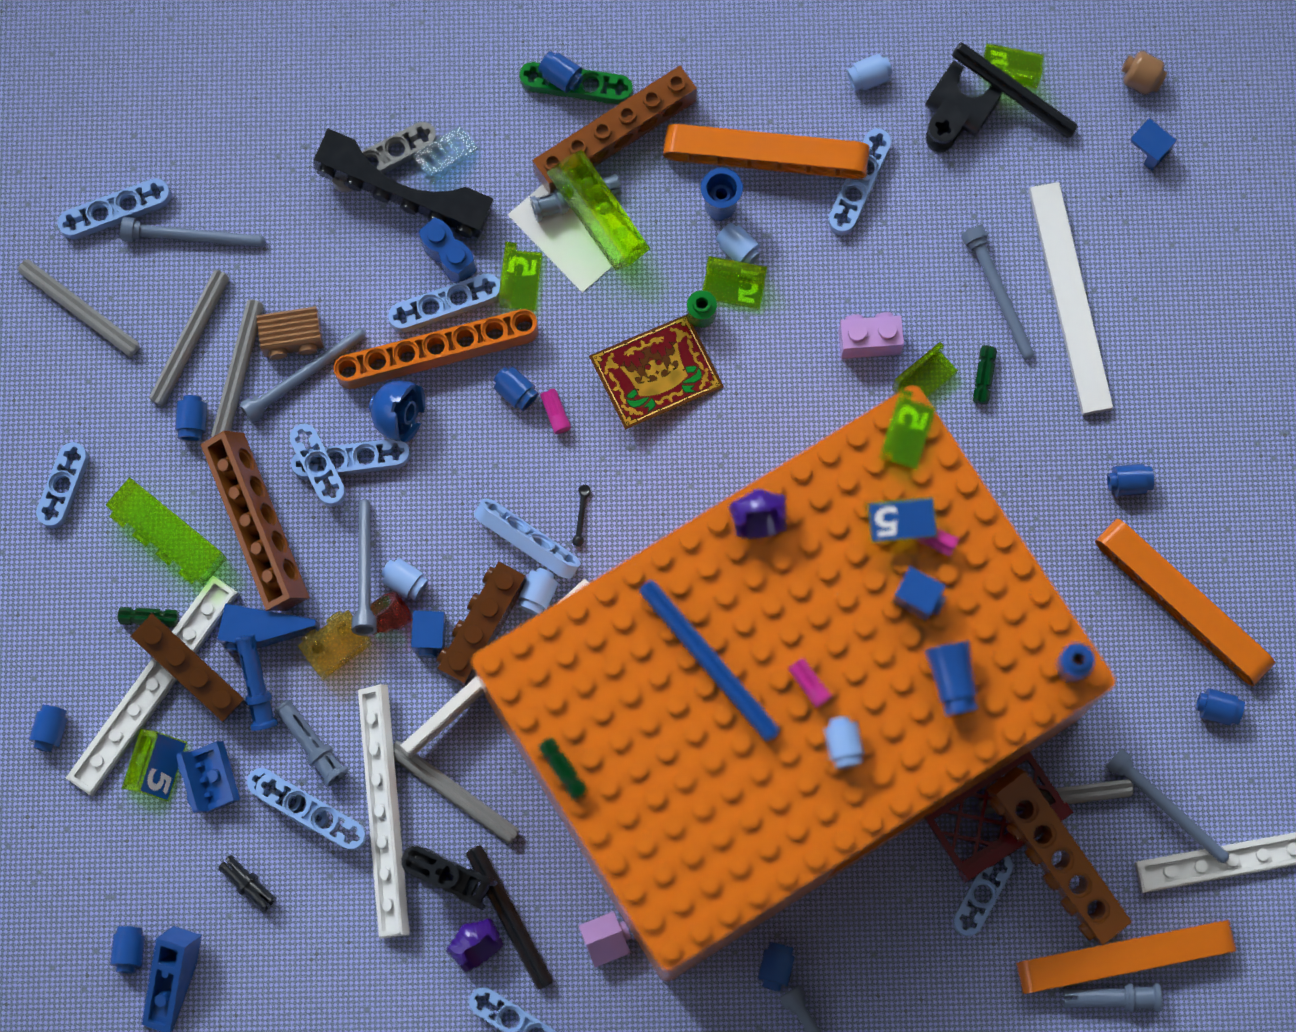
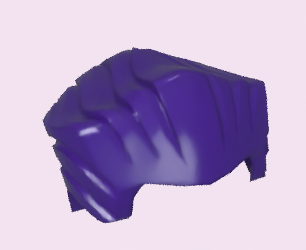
M756 489L743 498L732 502L728 509L735 525L736 536L742 539H755L774 536L785 531V520L787 519L786 497L772 494V492L762 489Z
M488 918L477 923L472 922L471 924L462 925L455 938L447 947L446 953L452 959H455V962L460 965L464 972H469L495 955L504 944L495 924H493V920Z

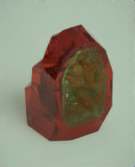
M396 592L384 594L371 603V611L374 612V616L377 618V631L374 634L392 632L395 629L401 630L413 620L412 612Z

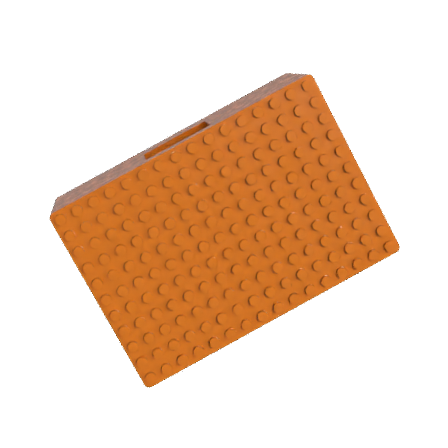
M917 386L906 387L473 655L472 665L488 703L660 979L665 982L674 980L918 824L925 817L1073 725L1109 692L1116 683L1114 674L935 410L930 420L916 468L881 457L899 400L934 410L922 390ZM756 489H762L772 492V494L786 497L787 519L785 520V531L774 536L755 539H742L736 536L735 525L728 509L732 502L743 498ZM933 499L935 527L959 539L950 556L914 538L872 541L869 504ZM910 566L946 585L941 594L947 597L939 614L936 615L931 612L927 621L891 602ZM650 580L656 582L777 724L780 732L772 740L767 742L762 738L640 594V588ZM970 641L973 678L977 696L974 697L976 698L978 709L946 716L944 703H940L934 676L924 650L957 642ZM1071 644H1084L1092 650L1095 657L1092 671L1078 682L1064 680L1056 669L1058 656ZM1072 657L1073 663L1080 666L1081 662L1077 658ZM802 658L832 695L829 700L817 708L789 671V668ZM849 717L850 722L858 723L864 754L861 755L863 763L848 768L836 769L835 762L830 760L824 729L830 726V720ZM550 737H553L558 743L560 753L564 752L578 773L577 778H581L587 787V792L576 800L570 797L566 791L567 786L562 785L548 764L549 759H545L539 750L540 743Z

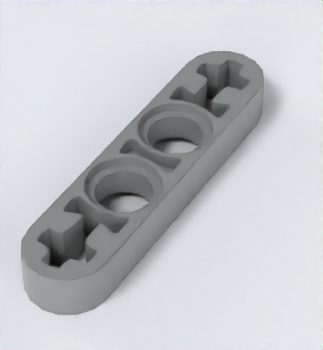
M419 122L363 150L362 153L366 158H376L379 161L377 169L385 174L434 148L437 142L436 132L431 124ZM423 131L425 135L429 134L427 142L418 139L419 132ZM408 137H410L411 143L413 142L414 149L410 150L409 143L406 140ZM393 144H401L405 147V152L399 157H393L389 154V148ZM337 178L332 180L336 190L340 192L352 191V189L344 184V181Z

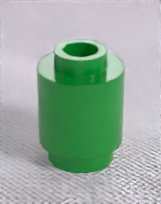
M704 290L692 293L687 300L686 315L689 322L699 328L711 325L717 313L715 297L710 292Z

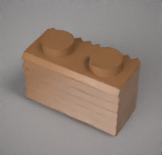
M316 306L256 316L260 348L264 357L278 360L286 358L287 353L299 352L301 355H310L316 353L318 348H324L320 316Z

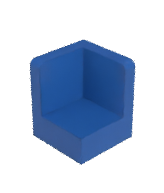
M1148 118L1131 137L1130 141L1147 155L1144 165L1153 171L1170 153L1177 140Z

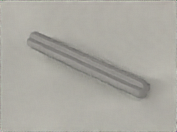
M25 259L19 265L17 270L23 277L127 356L132 357L139 350L140 345L136 340L32 261Z
M219 270L213 271L149 396L153 403L164 406L171 395L229 281L228 275Z
M249 299L246 303L211 438L222 431H231L258 330L256 316L262 315L263 304L260 301Z
M396 741L393 744L394 760L507 844H511L519 834L517 827L418 754L408 758L401 750L400 745L402 743L400 741Z
M1129 779L1055 788L1064 803L1067 802L1068 804L1124 798L1133 795V785ZM1039 790L1049 805H1052L1054 801L1048 792ZM979 799V800H978V807H979L980 813H981L982 802H983L982 799ZM1025 800L1019 802L1022 804H1026ZM987 801L984 815L996 813L989 804V801ZM1016 807V811L1025 810V809Z

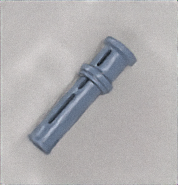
M614 174L563 191V189L557 188L551 194L538 198L531 196L530 202L537 222H541L544 217L561 213V215L566 214L571 207L621 193L622 190L619 187L621 186L619 179Z
M291 700L283 702L275 709V714L280 717L293 737L308 754V764L312 767L315 766L325 779L323 783L326 787L334 785L349 772V769L346 766H342L333 755V748L321 742Z
M1127 983L1123 988L1063 987L1062 997H1076V999H1064L1063 1008L1124 1007V1010L1128 1013H1133L1134 1009H1154L1155 1013H1160L1162 1008L1161 986L1159 983H1154L1153 987H1134L1132 983Z

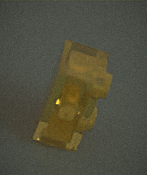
M349 610L344 613L342 611L334 613L327 619L326 626L319 631L313 629L301 638L302 643L298 645V648L322 680L373 644L368 636H361L352 632L353 615Z

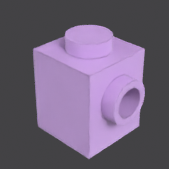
M614 911L578 925L595 967L630 954L626 941L632 938L625 921L618 923Z

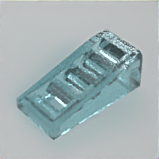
M459 126L419 150L412 158L418 169L433 184L476 152L478 147ZM458 137L466 146L463 150L454 141ZM449 144L457 154L452 156L445 147ZM439 151H441V153L447 159L444 162L436 154ZM432 158L437 166L433 168L427 161L428 159Z

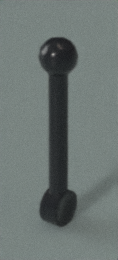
M581 485L578 489L581 498L576 535L572 538L573 545L577 547L584 543L582 530L586 499L590 495V487L588 485Z

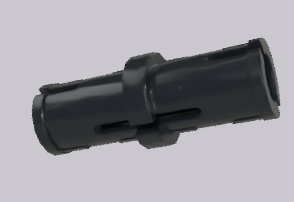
M233 855L226 858L227 864L223 861L219 865L218 870L237 886L236 891L240 895L245 894L262 913L269 909L267 905L272 906L277 898L258 881V876L254 872L249 873Z

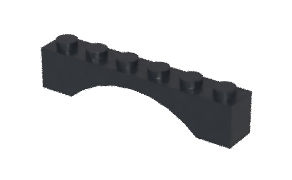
M327 128L313 159L314 169L317 170L320 176L329 180L337 178L344 181V184L352 190L360 192L363 189L372 193L376 200L383 203H389V201L396 203L406 213L412 215L419 213L428 217L429 222L434 217L438 218L448 226L455 228L456 233L466 238L474 236L479 239L493 207L494 198L468 187L451 191L433 192L401 185L374 167L362 153L355 139Z

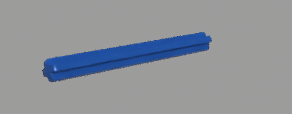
M654 580L646 582L640 588V594L762 738L767 742L772 740L780 732L777 724Z

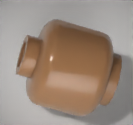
M1145 51L1138 52L1134 57L1129 55L1121 68V71L1125 73L1123 77L1124 84L1143 95H1148L1152 91L1156 93L1167 75V71L1164 70V62Z

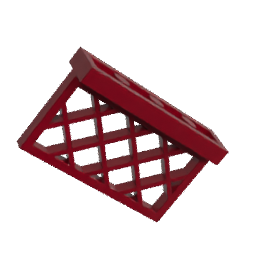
M1030 751L924 818L959 871L958 874L964 883L972 880L987 868L1003 860L1004 857L1009 856L1025 845L1022 840L1017 841L1010 832L1003 835L1005 827L1010 824L1006 823L1004 815L1002 822L984 818L987 801L992 799L991 796H988L986 789L990 787L992 782L1002 778L1003 775L1014 767L1019 766L1025 761L1028 762L1034 771L1032 781L1039 790L1048 792L1054 801L1050 806L1061 822L1074 813L1068 803H1064ZM1037 777H1038V779L1040 780V782L1042 783V785L1036 784V782H1037ZM985 787L984 795L977 793ZM969 797L983 800L980 817L962 813L964 800ZM1018 803L1016 807L1026 809V804ZM959 804L958 812L950 810ZM942 814L957 816L954 833L941 831L934 819ZM961 817L979 821L976 838L958 835ZM983 822L1001 826L999 837L996 841L980 840ZM1043 825L1036 828L1034 839L1044 833ZM946 837L953 838L951 845L946 839ZM957 839L974 843L972 856L961 862L954 851ZM979 844L986 845L985 848L977 852Z

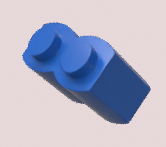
M434 217L419 230L424 251L432 260L441 263L444 273L450 280L458 283L467 280L476 272L472 252L463 242L454 239L451 229L445 222Z

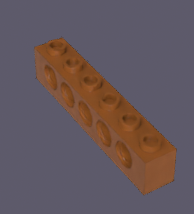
M679 65L533 159L534 174L549 194L553 193L554 189L563 188L697 101V87L681 65Z
M222 431L200 444L265 610L287 611L309 599V594L245 434L242 432Z
M1014 767L986 789L992 798L989 800V804L999 816L1004 815L1010 823L1006 826L1008 831L1017 841H1023L1028 848L1024 851L1033 865H1040L1045 872L1042 876L1043 880L1052 891L1058 890L1063 897L1060 901L1061 905L1070 916L1075 915L1081 923L1078 925V929L1088 941L1093 939L1104 945L1132 923V920L1026 771ZM1025 800V811L1022 814L1017 815V804L1020 801ZM1043 825L1044 833L1042 837L1035 840L1034 832L1036 828ZM1061 851V860L1053 865L1052 857L1054 853ZM1079 876L1078 886L1070 890V881L1073 877ZM1096 901V910L1088 915L1087 909L1089 904Z

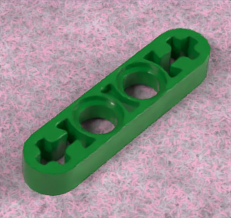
M528 62L521 67L519 72L522 87L530 92L619 105L633 96L631 80L627 76L582 69L581 75L584 76L581 85L577 90L573 91L571 89L568 93H565L550 82L549 85H545L542 73L538 71L540 62ZM531 72H537V77L539 78H535L534 82H529L527 76H530ZM588 79H594L599 83V87L594 92H588L583 89V83ZM604 81L608 82L607 94H603ZM620 84L624 85V90L626 91H622L621 95H616L614 89H617Z

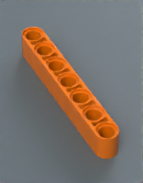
M670 124L666 129L663 156L666 159L678 162L862 179L867 175L870 146L863 142Z
M520 309L343 355L335 361L334 373L343 388L355 389L524 345L534 341L538 335L537 318L530 310ZM523 321L532 324V327L524 332L519 331L516 327ZM493 329H499L503 332L502 336L498 339H491L487 335ZM468 336L474 339L473 343L468 347L458 344L459 340L463 337ZM435 344H441L445 347L440 354L435 355L431 354L429 350ZM405 352H413L415 354L413 360L409 362L401 361L400 357ZM377 359L386 361L385 366L379 370L371 368V364ZM347 367L356 368L355 374L351 377H343L341 374Z
M1115 519L1095 540L1097 547L1245 683L1255 686L1275 665L1274 659L1266 650L1125 522Z
M1224 920L1017 962L1016 965L1023 994L1231 953L1237 951L1230 921Z

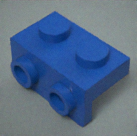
M215 741L194 751L180 752L176 755L179 763V773L183 777L187 791V801L193 813L213 812L240 800L224 741Z

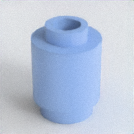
M879 53L853 63V67L847 69V75L854 91L860 89L866 91L889 81V75L893 73L888 58H882Z
M731 222L716 237V241L720 243L719 248L739 267L744 264L750 266L760 255L758 252L760 244L740 225L735 226Z
M401 558L396 559L395 562L390 560L381 572V575L384 577L382 582L384 585L404 598H411L415 601L422 595L429 580L424 578V573Z
M538 568L537 572L530 571L519 595L521 601L518 607L533 615H538L543 610H546L558 585V582L554 580L555 575L542 568Z
M849 717L830 720V726L825 728L824 732L830 760L835 762L836 769L862 764L861 755L864 754L858 723L850 722Z

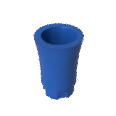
M713 169L704 176L701 182V193L705 200V209L715 221H723L726 218L732 217L743 192L742 180L731 169Z
M970 641L957 642L924 650L934 676L940 703H944L945 715L949 716L978 709L977 701L974 697L977 696L973 678Z

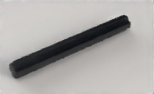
M961 42L956 46L952 53L954 59L1065 138L1069 139L1076 132L1077 124L966 44Z
M479 845L471 848L466 852V857L473 870L498 881L495 887L490 886L486 895L537 990L549 986L553 979L483 847Z

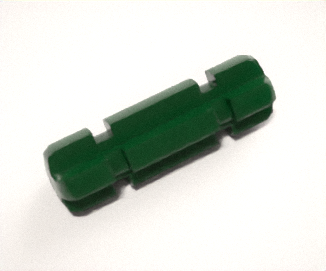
M984 345L980 349L979 360L981 361H979L975 380V387L977 388H975L973 393V402L981 405L988 404L991 391L989 389L992 387L995 363L993 362H995L997 349L993 346Z
M120 607L117 618L118 622L123 625H132V623L141 625L153 614L166 627H176L179 622V612L172 609H165L162 612L161 609L136 608L133 610L132 607Z
M550 737L540 743L539 750L545 759H549L548 764L562 785L567 786L566 791L570 797L576 800L587 792V787L581 778H577L578 773L564 752L560 753L558 743L553 737Z

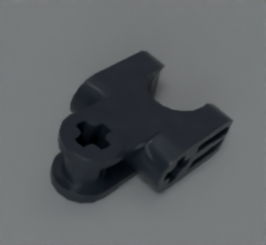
M952 61L925 104V107L935 112L930 120L925 136L927 146L935 152L948 151L963 130L976 137L998 105L1003 94L991 85L979 97L973 98L964 95L958 86L964 66L957 61Z
M411 846L402 854L401 864L405 872L437 888H441L455 895L456 898L481 910H484L486 907L482 902L490 886L495 887L498 882L425 847ZM444 870H448L454 875L452 881L446 880V877L443 876Z

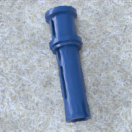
M255 634L237 637L235 641L239 651L248 694L245 696V704L249 706L253 722L250 725L251 731L277 726L278 720L273 716L270 703L273 697L270 691L266 690Z

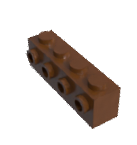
M498 561L495 568L489 567L482 580L485 586L480 594L475 593L467 606V609L470 611L465 621L461 619L458 621L451 635L455 637L449 648L445 646L441 650L436 660V663L439 664L437 669L440 675L462 687H465L472 681L476 674L472 665L473 655L495 641L519 599V595L527 580L526 575Z

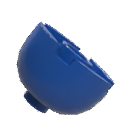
M401 380L387 382L369 402V410L374 427L383 436L391 440L410 441L421 423H415L418 413L425 412V393L423 388L414 382Z

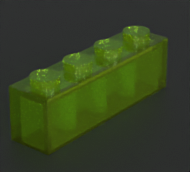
M583 150L568 155L546 172L615 271L630 266L651 249Z
M130 477L106 503V506L112 512L109 517L122 528L127 524L135 531L132 536L143 546L146 547L150 543L158 549L155 555L168 566L173 562L180 567L181 570L178 574L191 585L197 581L200 585L204 586L227 559L219 549Z

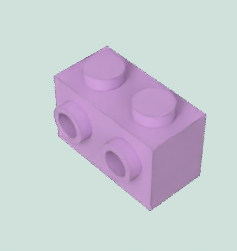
M885 312L879 313L872 318H863L862 315H849L844 320H840L838 333L841 359L901 355L904 346L901 315L893 316V313Z

